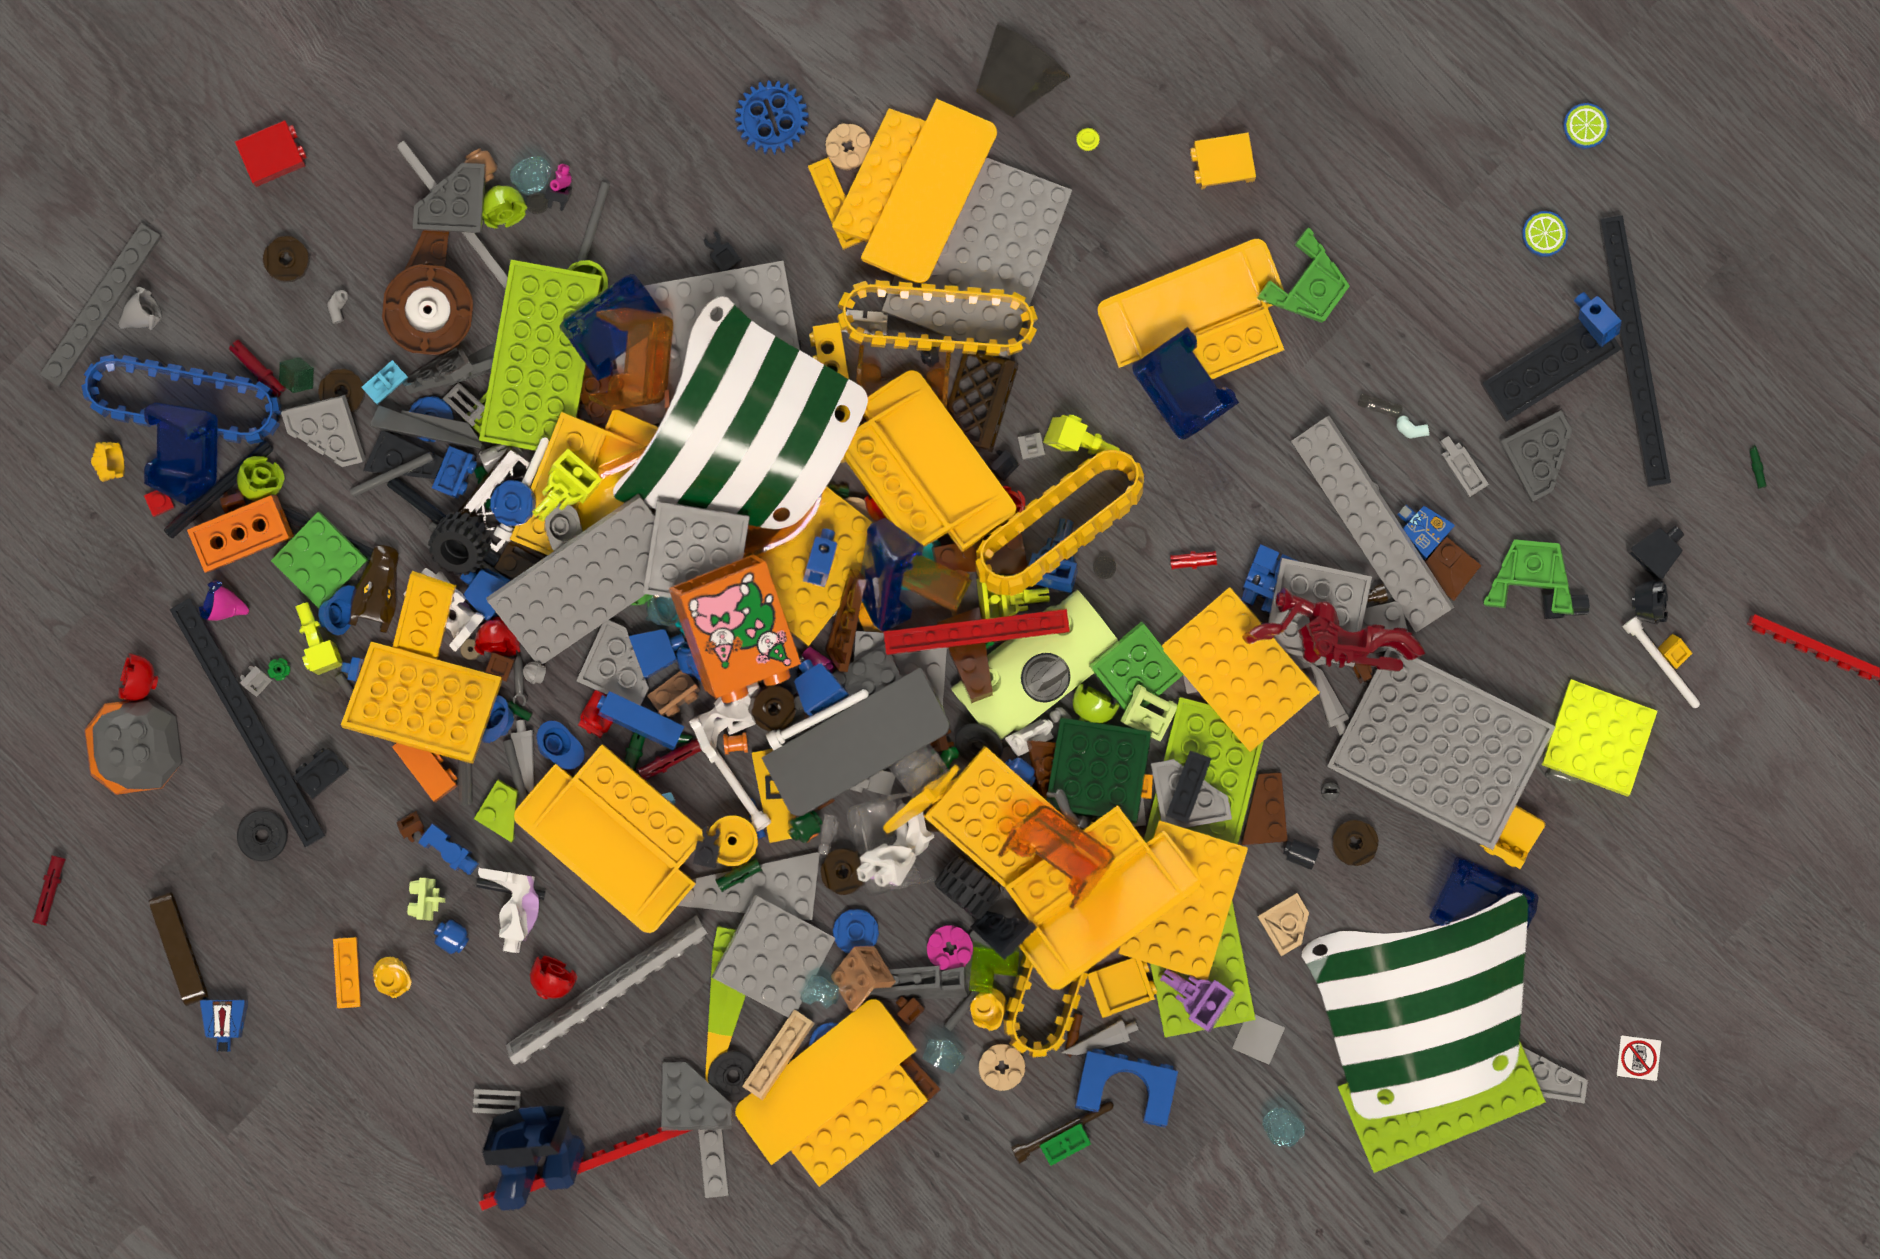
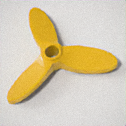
M955 764L938 780H934L924 787L922 793L913 798L886 822L883 827L885 832L890 833L941 799L950 785L957 779V777H953L958 772L959 767Z

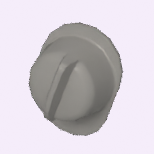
M559 504L545 518L544 530L553 551L583 532L579 516L570 505L560 510L561 504Z

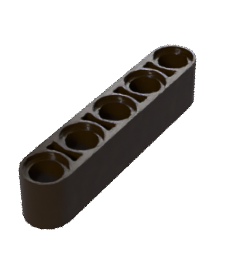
M172 892L150 899L149 906L185 1006L207 999L208 992Z

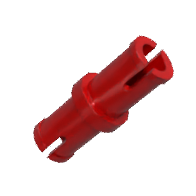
M1190 551L1191 554L1170 555L1171 570L1190 567L1193 570L1200 566L1217 565L1216 551L1203 553Z

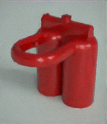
M595 690L580 715L578 726L587 730V733H592L601 738L604 733L609 731L613 722L598 715L600 709L597 708V705L604 694Z

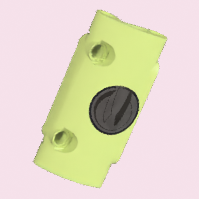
M1078 590L1070 594L1060 604L1050 606L1043 611L1067 609L1069 633L1006 640L987 655L993 691L992 696L971 703L962 681H959L951 688L977 723L992 729L999 736L1000 740L1012 731H1019L1090 677L1094 672L1089 665L1118 642V639Z

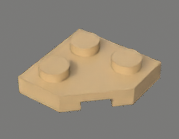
M1298 893L1257 916L1280 956L1301 945L1309 912Z

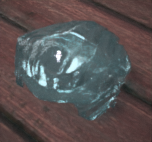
M534 156L517 163L511 170L510 179L523 194H534L544 190L552 169L544 158Z
M812 975L800 1000L809 1005L819 1001L825 1008H829L833 1003L837 1004L839 987L830 983L822 976Z
M929 1039L922 1059L953 1074L959 1068L965 1056L962 1055L950 1040Z
M1282 1107L1270 1110L1262 1122L1267 1136L1275 1145L1292 1147L1305 1134L1304 1124L1290 1111Z

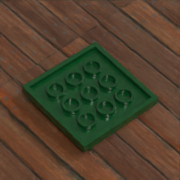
M1060 718L1048 792L1056 793L1057 789H1062L1074 814L1101 818L1113 808L1119 806L1130 822L1137 823L1152 731ZM1047 797V802L1058 811H1061L1055 797Z

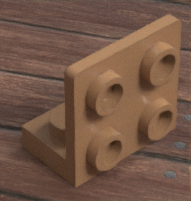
M679 671L647 695V697L661 716L672 718L681 711L679 707L686 702L689 705L699 697L697 693L700 692V689L688 674Z
M875 946L854 947L831 975L833 982L851 1011H856L874 988H891L896 982Z

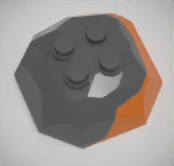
M151 697L137 701L128 700L104 704L85 728L90 775L116 795L161 789L182 764L177 717Z

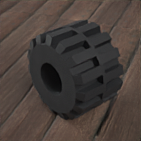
M957 855L952 858L934 881L935 886L972 917L980 920L1002 893L999 886L989 879V875L975 864L972 865L963 857Z

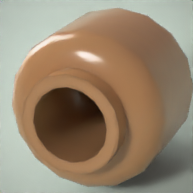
M480 148L465 157L466 161L464 163L486 165L485 183L495 178L493 173L496 172L497 165L488 151H482Z

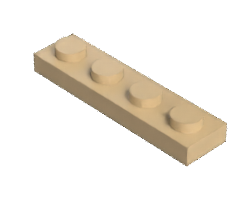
M794 1009L742 1087L763 1100L815 1023Z

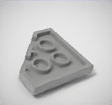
M345 395L281 411L289 435L294 438L298 437L306 442L310 448L334 459L335 463L341 467L361 463L366 460Z
M607 620L602 624L577 678V682L606 695L610 691L642 706L649 687L638 663L628 631L625 627Z
M1174 759L1151 764L1161 821L1182 828H1188L1232 819L1228 796L1218 791L1205 780L1201 786L1188 824L1166 816L1183 766Z

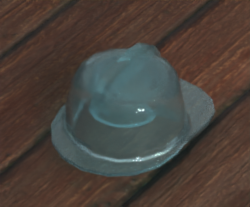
M653 595L648 601L646 607L648 616L645 618L647 621L651 620L656 625L672 626L680 621L672 598Z

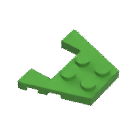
M1308 227L1295 243V246L1313 260L1292 290L1287 294L1270 280L1256 298L1322 323L1350 285L1334 262L1330 261L1321 243L1317 242L1313 236V231Z
M1514 540L1502 563V568L1492 584V589L1484 600V605L1506 608L1509 585L1554 589L1552 612L1574 615L1561 545L1559 543Z

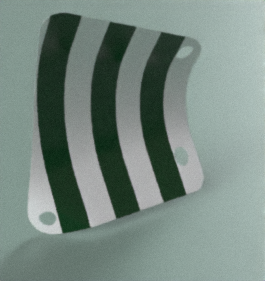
M718 297L707 304L693 326L683 373L670 407L644 453L616 483L613 489L614 497L618 501L626 503L639 494L649 508L656 509L657 502L659 501L749 516L748 525L770 529H781L791 526L804 517L832 478L868 404L867 394L860 385L758 326L727 297ZM715 307H721L723 309L722 319L717 322L712 321L710 312ZM840 405H845L850 410V418L843 423L835 418V409ZM779 508H787L790 511L789 518L783 522L775 521L773 518L774 511Z
M1517 892L1510 894L1476 914L1432 928L1390 934L1339 931L1314 939L1304 947L1302 958L1321 991L1353 1105L1361 1116L1368 1119L1381 1118L1447 1104L1494 1087L1507 1079L1511 1074L1518 1059L1528 918V901L1523 894ZM1319 944H1324L1327 946L1328 952L1323 956H1316L1312 952L1313 948ZM1498 1055H1506L1509 1059L1508 1066L1502 1071H1496L1492 1067L1493 1060ZM1381 1089H1389L1393 1092L1394 1101L1391 1104L1385 1105L1378 1101L1377 1093Z

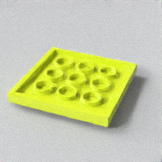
M1571 679L1554 725L1556 728L1549 740L1541 765L1628 797L1631 793L1657 711Z

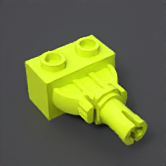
M1071 414L1069 416L1053 417L1043 443L1061 451H1078L1079 447L1088 449V454L1091 455L1106 450H1120L1118 447L1103 441L1100 434L1093 436L1086 432L1088 425L1081 423V418Z
M567 449L555 461L548 473L550 476L547 487L542 491V494L544 496L548 492L549 494L532 513L535 517L540 514L538 519L544 521L562 501L564 502L560 505V510H563L567 505H572L579 501L583 504L595 492L603 478Z
M979 579L976 580L981 619L1014 616L1019 611L1028 610V606L1018 605L1049 602L1050 600L1049 595L1038 596L1049 593L1048 587L1023 590V593L1012 596L997 595L987 590L985 583L980 582Z
M306 602L296 606L302 625L299 631L301 634L305 633L309 648L304 650L306 656L302 657L307 670L309 669L320 675L341 667L343 661L337 645L331 640L323 641L318 630L321 624L315 621L309 603Z

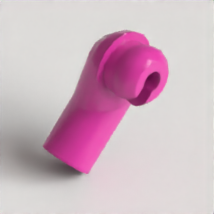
M558 165L555 173L556 179L550 183L552 190L557 191L570 185L571 175L568 165Z

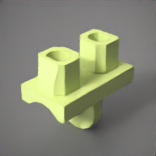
M419 878L417 881L410 882V894H418V903H409L408 915L414 916L418 920L433 921V913L438 911L439 902H446V898H439L440 888H435L436 879Z

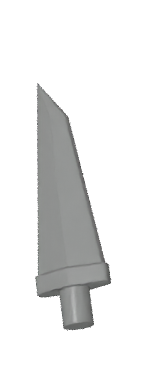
M1310 663L1316 686L1320 691L1319 695L1329 728L1336 726L1339 735H1343L1347 729L1344 721L1349 719L1348 714L1343 709L1323 671Z
M525 720L516 721L517 732L511 733V739L513 740L524 787L530 793L534 789L533 730L526 731Z
M1121 1019L1061 1053L1080 1055L1087 1053V1051L1091 1052L1092 1049H1101L1130 1041L1128 1034L1138 1030L1137 1024L1134 1021L1124 1025Z

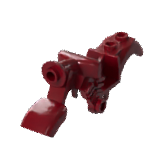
M1284 587L1276 595V606H1278L1279 612L1289 610L1281 624L1264 623L1250 629L1242 636L1247 644H1253L1260 640H1271L1275 635L1285 631L1295 615L1299 613L1308 617L1310 621L1298 630L1302 640L1303 658L1310 663H1315L1320 657H1326L1327 667L1331 666L1333 659L1335 662L1339 661V668H1343L1346 661L1347 664L1352 662L1376 666L1379 670L1399 672L1403 669V661L1401 659L1382 656L1375 659L1367 658L1366 656L1382 646L1396 649L1409 661L1426 654L1419 641L1412 636V633L1407 632L1406 628H1393L1391 630L1385 629L1383 625H1371L1358 632H1348L1339 626L1336 609L1331 603L1325 601L1313 603L1292 595Z

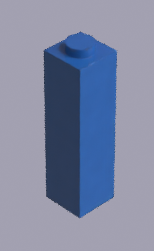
M610 691L607 697L601 696L597 708L600 709L599 716L671 750L675 748L685 727Z

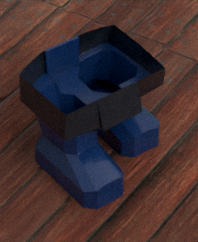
M538 1106L519 1108L493 1118L482 1154L485 1165H498L502 1172L493 1197L501 1211L520 1209L526 1205L538 1169L536 1164L542 1156H546L542 1180L549 1190L567 1189L574 1184L585 1146L582 1139L571 1134L568 1126L570 1113L565 1107Z

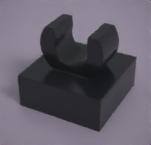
M549 184L545 193V199L549 200L547 203L548 208H552L553 202L557 201L560 203V211H563L571 197L572 187L554 191Z
M997 450L999 457L995 461L989 459L988 462L997 476L1005 481L1019 466V463L1007 450L1004 452Z

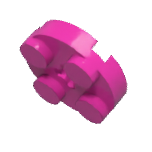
M943 926L937 929L929 938L927 945V954L931 963L935 966H940L943 971L965 967L970 961L973 952L970 936L964 930L955 926ZM947 942H950L951 945H956L957 949L953 951L954 955L950 956L948 952L944 953L943 948L946 947Z

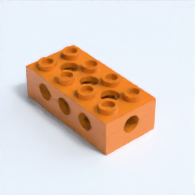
M270 495L187 530L204 572H211L294 537L277 495ZM260 519H263L266 523L263 531L258 528V521ZM239 528H242L245 532L242 540L237 536ZM218 536L224 541L222 548L216 545Z

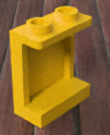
M1249 133L1195 141L1194 148H1190L1192 162L1196 161L1197 170H1194L1195 183L1200 184L1201 189H1205L1207 186L1244 180L1245 183L1255 181L1256 174Z
M1131 958L1088 974V980L1102 1018L1155 1000L1154 994H1157V990L1153 980L1148 981L1146 973L1150 971L1147 962Z

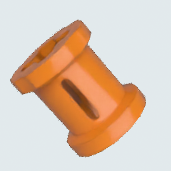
M746 732L735 736L723 734L725 755L735 751L748 753Z

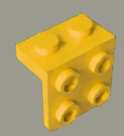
M1516 805L1494 850L1483 845L1480 846L1487 853L1504 859V862L1509 866H1516L1521 869L1529 851L1543 831L1545 822Z

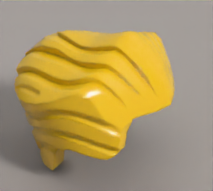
M97 442L95 445L91 464L102 482L124 476V456L119 443Z
M385 957L380 959L374 966L373 978L378 991L391 998H396L409 990L411 986L410 972L407 970V966L398 958Z
M984 988L972 1001L970 1011L976 1026L987 1028L989 1031L1000 1027L1007 1007L1006 997L1001 991L994 988Z

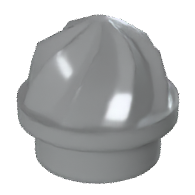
M538 661L529 662L523 668L525 679L531 684L542 683L546 666L541 665Z

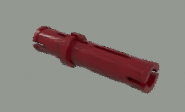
M236 340L233 343L235 346L231 345L229 350L254 374L257 382L260 381L273 390L272 394L275 398L279 397L282 394L280 391L284 392L286 387L273 376L271 369H266L240 340Z
M696 737L694 740L661 757L659 755L656 756V760L637 768L641 777L646 781L661 772L664 774L667 772L666 769L702 751L699 741Z
M51 855L47 874L43 876L45 881L35 916L32 920L33 923L47 926L57 886L62 881L60 876L66 861L65 858Z

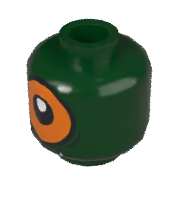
M812 810L802 816L794 815L788 821L790 829L787 832L795 842L799 840L802 843H808L821 833V825L823 823L817 813Z

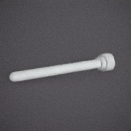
M544 437L541 439L522 480V483L527 484L529 487L549 444L548 438ZM501 523L500 526L496 527L494 535L510 542L514 528Z
M1635 616L1622 626L1625 631L1638 638L1693 708H1698L1700 706L1699 700L1642 630L1644 628L1641 625L1643 622Z
M861 690L783 731L773 730L766 734L767 740L772 749L776 750L783 746L782 744L786 742L785 739L862 701L869 696L867 690Z
M717 750L719 758L715 761V764L751 815V824L755 831L758 832L771 823L770 818L767 814H763L762 811H758Z

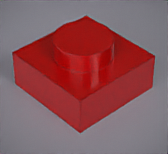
M165 486L144 495L153 517L175 508Z

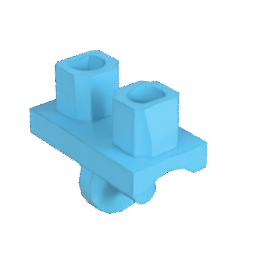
M392 360L364 384L362 389L378 405L408 377Z

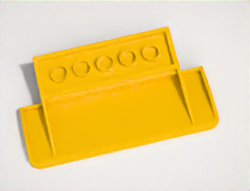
M936 99L926 121L888 109L832 228L837 232L868 242L861 256L862 261L914 283L926 282L935 268L996 139L997 129L995 125Z
M1260 239L1250 240L1107 298L1099 304L1097 309L1118 368L1141 360L1157 402L1284 350L1268 307L1273 305L1256 298L1270 280L1284 291L1266 243Z
M907 371L868 397V404L863 414L867 422L857 427L843 458L912 554L946 533L951 536L958 548L963 552L1014 516L1016 512L1015 503L919 372Z
M613 408L605 429L561 412L531 486L536 499V508L549 494L548 492L544 496L542 491L547 487L550 476L548 473L552 465L569 449L603 478L595 492L583 504L579 501L570 505L576 510L582 531H585L624 504L614 497L613 489L616 483L644 453L659 427L616 408ZM540 514L537 517L533 515L526 523L520 526H515L510 540L546 555L554 552L544 530L545 520L540 521L538 519Z
M603 744L574 778L563 768L555 764L515 810L514 819L520 827L646 933L656 931L696 884L679 868L696 849L697 841L704 840L702 829Z
M1116 806L1011 882L1005 889L1027 919L1037 926L1019 945V948L1048 987L1059 990L1197 891L1200 887L1201 879L1165 830L1145 843L1119 806Z
M871 999L788 1063L763 1100L750 1093L738 1103L735 1113L738 1120L771 1165L791 1150L820 1187L929 1100L900 1064L917 1051L916 1047L882 1002Z

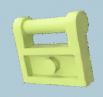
M1137 685L1121 722L1134 729L1152 731V738L1161 742L1177 710V703L1166 701L1146 691L1145 687ZM1142 700L1163 709V715L1160 716L1140 706Z

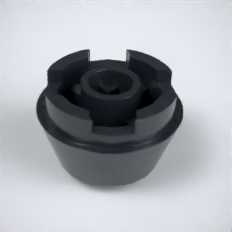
M1654 579L1636 586L1635 596H1632V608L1636 611L1638 620L1658 625L1659 622H1667L1668 612L1664 611L1667 608L1668 591L1664 581H1656Z

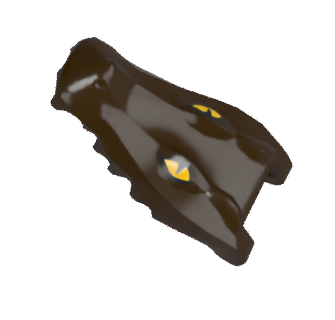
M386 545L374 547L369 565L365 568L352 594L349 625L356 626L358 617L381 622L380 632L387 633L397 605L396 568L399 553L395 548Z

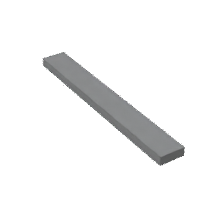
M402 141L397 145V148L430 192H432L431 190L437 186L436 182L407 144ZM462 232L506 290L508 277L475 233Z

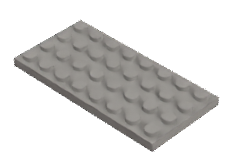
M637 494L487 597L488 603L535 662L538 661L543 665L646 595L643 594L655 515L641 496Z

